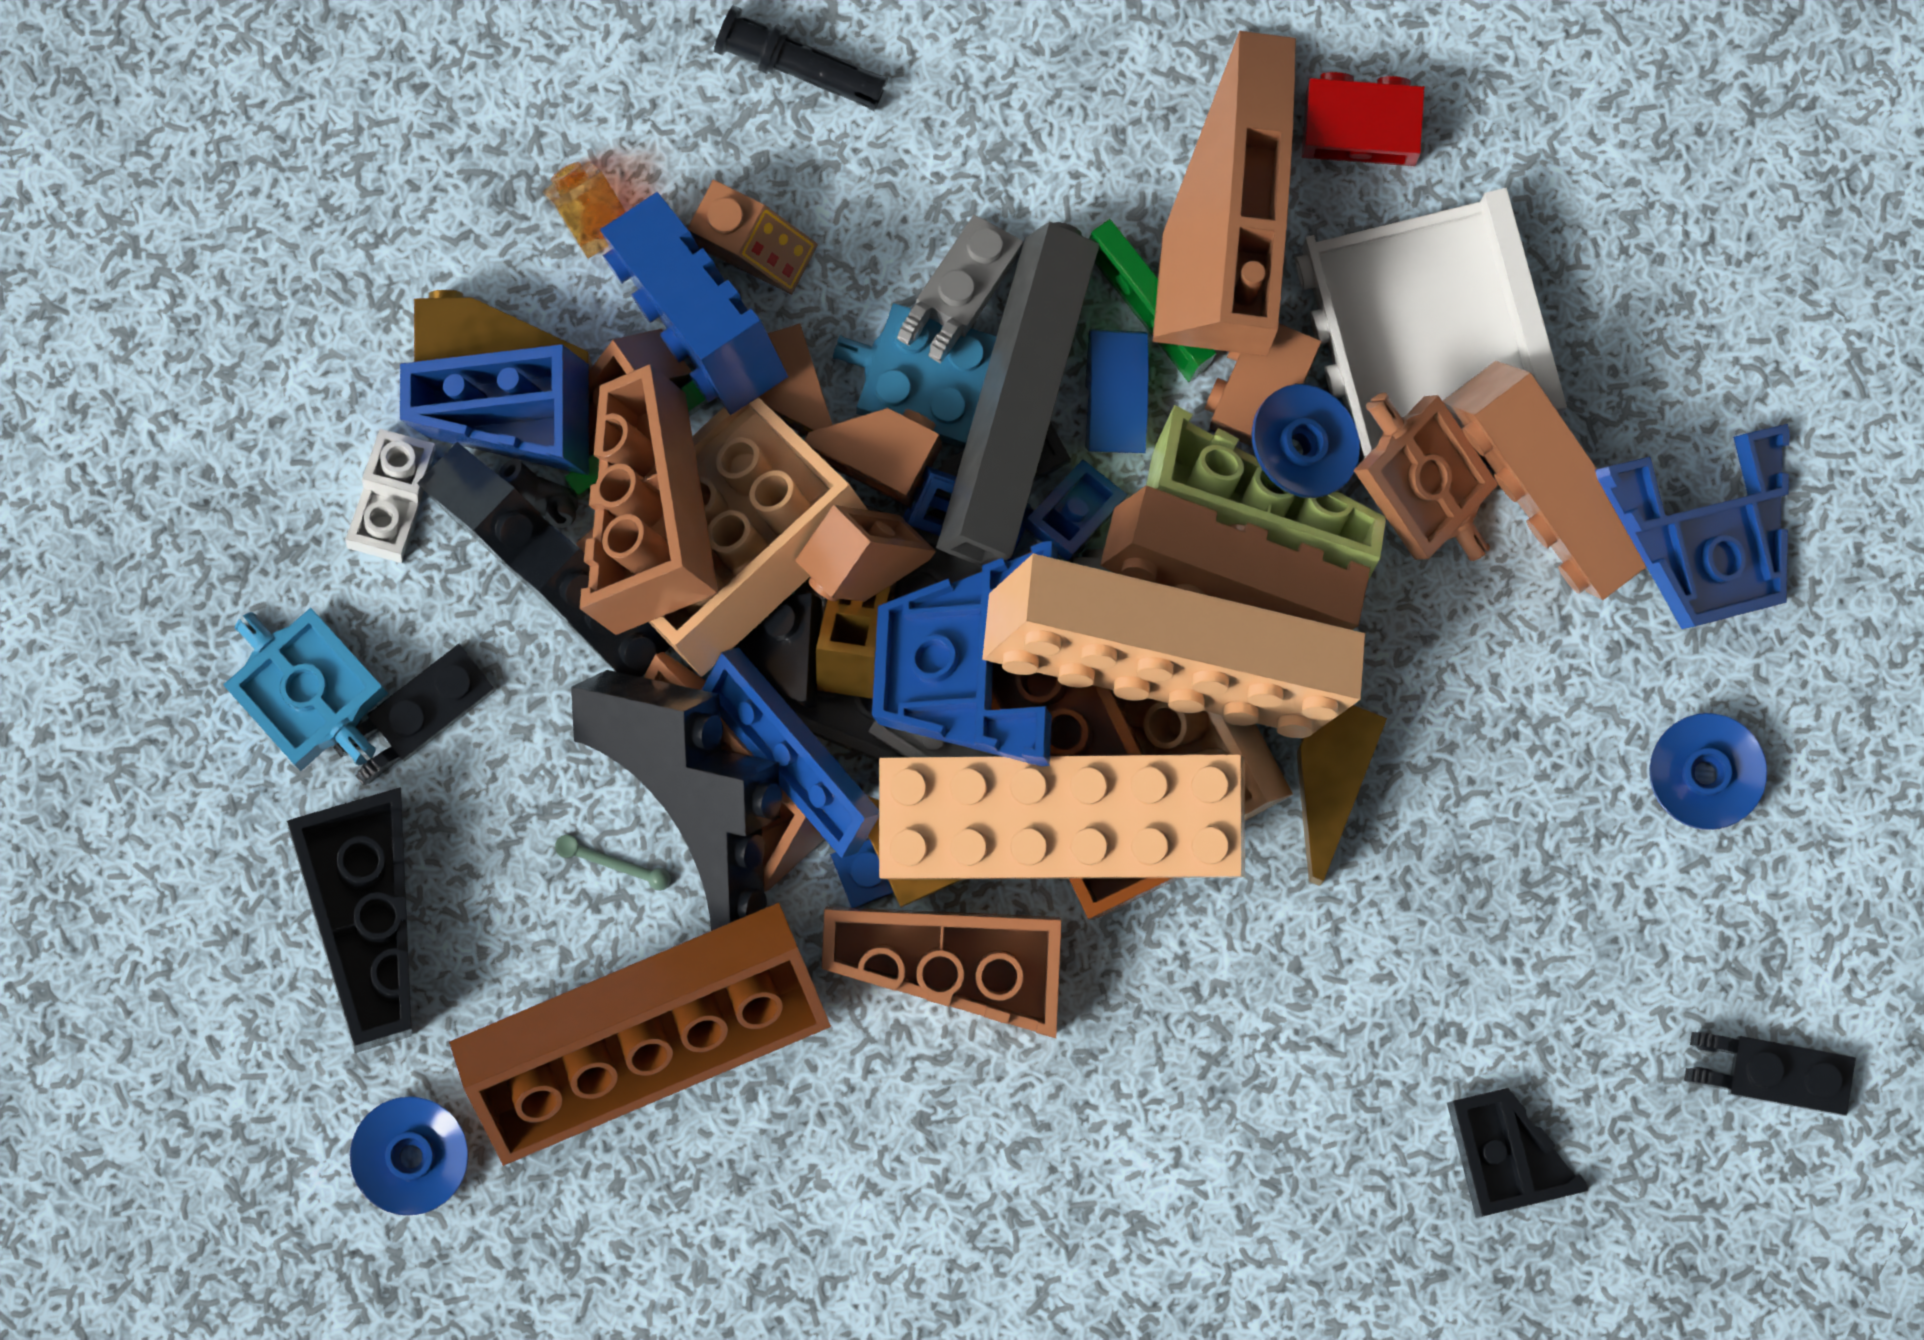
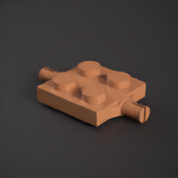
M1380 393L1370 400L1371 402L1366 404V409L1370 411L1383 430V436L1380 438L1378 445L1354 469V472L1415 560L1430 559L1446 540L1453 537L1456 538L1470 561L1483 557L1486 554L1485 552L1490 550V546L1481 536L1473 521L1481 503L1498 486V483L1467 440L1462 429L1439 395L1424 396L1405 417L1400 416L1387 393Z

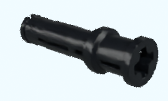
M734 5L731 6L716 39L715 53L723 56L726 52L756 63L758 64V71L768 74V72L773 74L778 70L875 112L888 77L865 70L848 61L790 38V32L786 30L785 26L776 24L772 28L742 15L741 8Z

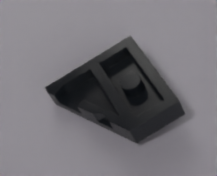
M812 593L790 595L734 647H739L779 694L807 708H815L817 704L816 646L821 629L822 600Z
M1509 1088L1447 1103L1476 1218L1589 1191L1587 1183L1580 1174L1575 1175L1553 1149L1556 1145L1544 1130L1534 1125L1528 1119L1525 1107Z

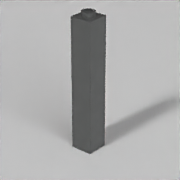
M1049 221L1025 237L937 543V549L980 567L1000 558L1007 560L1013 555L1099 249V243L1083 237L1081 231L1070 224Z

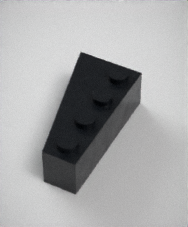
M401 787L287 820L289 835L354 1053L412 1036Z

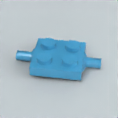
M895 303L892 304L883 332L874 341L872 346L845 338L842 335L839 336L834 349L833 359H839L865 368V384L856 407V414L863 416L889 408L902 415L905 409H910L927 417L936 424L934 432L940 435L941 442L965 449L997 336L970 328L965 337H959L944 361L939 363L930 358L928 354L934 337L940 333L943 325L929 319L919 337L908 346L899 341L897 337L903 322L912 309Z
M311 607L289 627L276 631L273 634L262 624L255 613L249 612L243 615L247 622L255 629L256 633L253 634L240 619L236 622L234 628L253 647L254 651L251 653L245 666L223 685L288 759L302 771L325 749L337 743L358 766L366 763L367 760L355 748V743L372 758L376 748L368 742L356 726L361 718L388 694L380 683Z

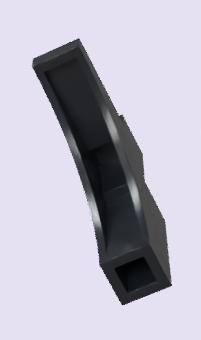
M458 442L417 482L457 524L524 583L615 672L642 677L648 670L654 656L661 652L665 653L671 647L649 622L615 635L580 609L581 589L588 588L590 566L584 562L585 553L550 525L512 485Z
M611 670L603 671L571 686L574 742L582 743L600 751L633 774L667 811L686 842L698 869L706 895L711 931L766 908L767 898L764 893L763 872L765 843L762 838V827L781 818L782 791L779 787V762L721 749L723 725L720 719V699L717 693Z

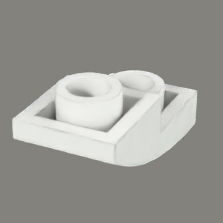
M379 429L362 477L363 490L345 539L348 549L399 563L403 562L424 492L417 482L431 468L435 443Z

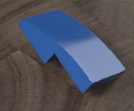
M1089 329L1085 387L1089 390L1085 448L1089 452L1146 453L1149 369L1148 333L1145 331Z

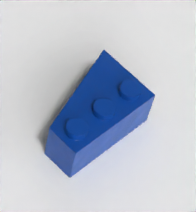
M563 344L400 364V420L425 437L451 444L458 442L463 447L589 476V364Z

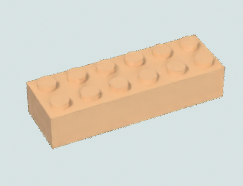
M1032 554L989 593L982 660L1002 664V668L1005 671L1013 674L1029 675L1036 672L1058 677V681L1061 684L1069 687L1084 688L1091 685L1113 690L1114 695L1122 699H1154L1167 702L1169 708L1177 712L1197 713L1206 711L1223 715V720L1233 725L1248 726L1257 723L1275 727L1279 734L1286 737L1305 738L1311 736L1361 700L1365 633Z
M1242 755L1050 756V766H1037L1006 757L879 758V878L1245 877V759Z

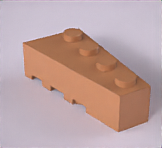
M1495 361L1443 400V403L1462 429L1467 440L1495 472L1494 477L1499 486L1513 502H1517L1529 517L1526 523L1531 532L1545 548L1551 546L1563 563L1558 566V569L1576 593L1580 594L1585 590L1587 593L1604 600L1646 568L1644 561L1597 479L1595 472L1597 468L1531 372Z
M649 364L602 384L599 388L594 456L599 459V471L596 484L590 486L589 506L595 510L593 537L586 539L584 562L590 566L588 588L581 589L580 609L615 635L718 594L686 394Z
M1147 485L1117 505L1113 510L1100 566L1113 573L1350 630L1359 626L1370 568L1353 561H1350L1346 569L1322 561L1324 551L1301 543L1297 551L1268 541L1269 530L1250 523L1246 525H1225L1216 522L1217 511Z
M826 906L824 909L822 969L894 991L907 993L930 1002L981 1015L1001 1023L1018 1026L1056 1039L1061 918L1055 916Z

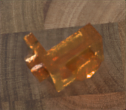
M580 162L569 164L552 176L551 182L553 184L542 192L548 202L556 209L584 256L589 259L608 247L600 229L626 211L602 171L593 163L587 162L581 165Z

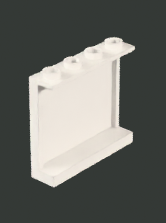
M1507 187L1484 193L1481 201L1319 242H1316L1314 235L1305 238L1302 247L1303 255L1295 257L1296 269L1302 289L1308 290L1313 288L1318 310L1310 311L1312 330L1315 339L1320 340L1321 344H1328L1333 363L1332 365L1325 366L1328 389L1335 398H1342L1345 408L1354 420L1360 441L1359 463L1378 445L1380 438L1383 436V430L1370 411L1366 409V404L1371 402L1370 400L1380 393H1387L1400 416L1405 417L1424 396L1439 395L1443 401L1495 361L1531 372L1557 412L1562 416L1567 405Z

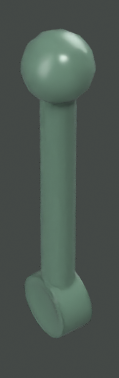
M563 835L555 843L556 852L563 858L568 859L577 856L646 880L654 890H665L671 883V875L664 868H656L652 871L578 845L577 840L571 835Z

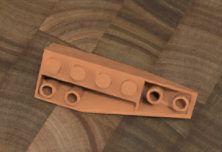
M1239 31L1162 234L1152 342L1268 356L1279 324L1291 173L1296 38Z

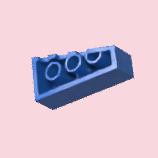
M655 192L600 229L611 249L602 255L607 265L621 284L629 279L632 280L638 289L631 294L635 303L649 323L657 318L662 321L667 329L660 333V336L675 359L680 363L688 357L696 369L689 373V375L708 403L718 398L731 416L788 377L759 317L752 309L748 310L738 291L729 280L725 281L706 251L703 248L699 250L689 230L658 192Z

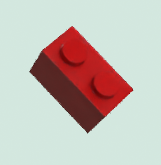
M1326 72L1320 75V79L1310 78L1306 90L1302 158L1416 166L1421 152L1425 86H1412L1411 80L1398 76L1380 77L1377 79V83L1354 81V76L1342 72Z

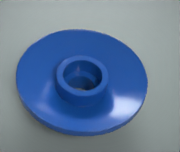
M1289 385L1268 396L1255 414L1252 425L1254 453L1262 470L1278 487L1295 496L1319 498L1339 490L1350 480L1359 460V436L1354 420L1348 410L1329 392L1311 385ZM1292 439L1297 440L1301 444L1303 449L1302 455L1294 448Z
M1703 713L1691 715L1677 721L1662 734L1651 755L1649 775L1651 787L1657 801L1671 817L1692 828L1716 830L1729 827L1741 821L1757 806L1766 786L1767 764L1758 740L1744 725L1727 716ZM1707 763L1714 768L1716 777L1713 783L1706 785L1696 779L1695 768L1698 764Z
M419 1097L395 1098L374 1108L357 1127L350 1147L351 1172L361 1193L378 1208L398 1215L424 1214L445 1204L460 1187L468 1166V1144L459 1122L441 1105ZM409 1145L417 1146L422 1152V1161L415 1168H407L401 1162V1152Z

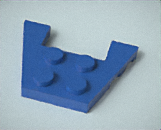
M1788 424L1733 437L1747 496L1668 516L1664 512L1651 456L1595 470L1600 485L1681 629L1696 627L1787 603L1788 530L1781 528L1782 496L1789 495V474L1782 472V447L1789 446L1790 443Z
M1052 541L1041 542L1031 546V553L1005 562L1003 558L982 565V572L954 583L946 579L878 606L872 716L879 725L1037 766H1050L1052 715L1046 706L991 710L993 662L982 660L989 593L1032 554L1058 559V550Z

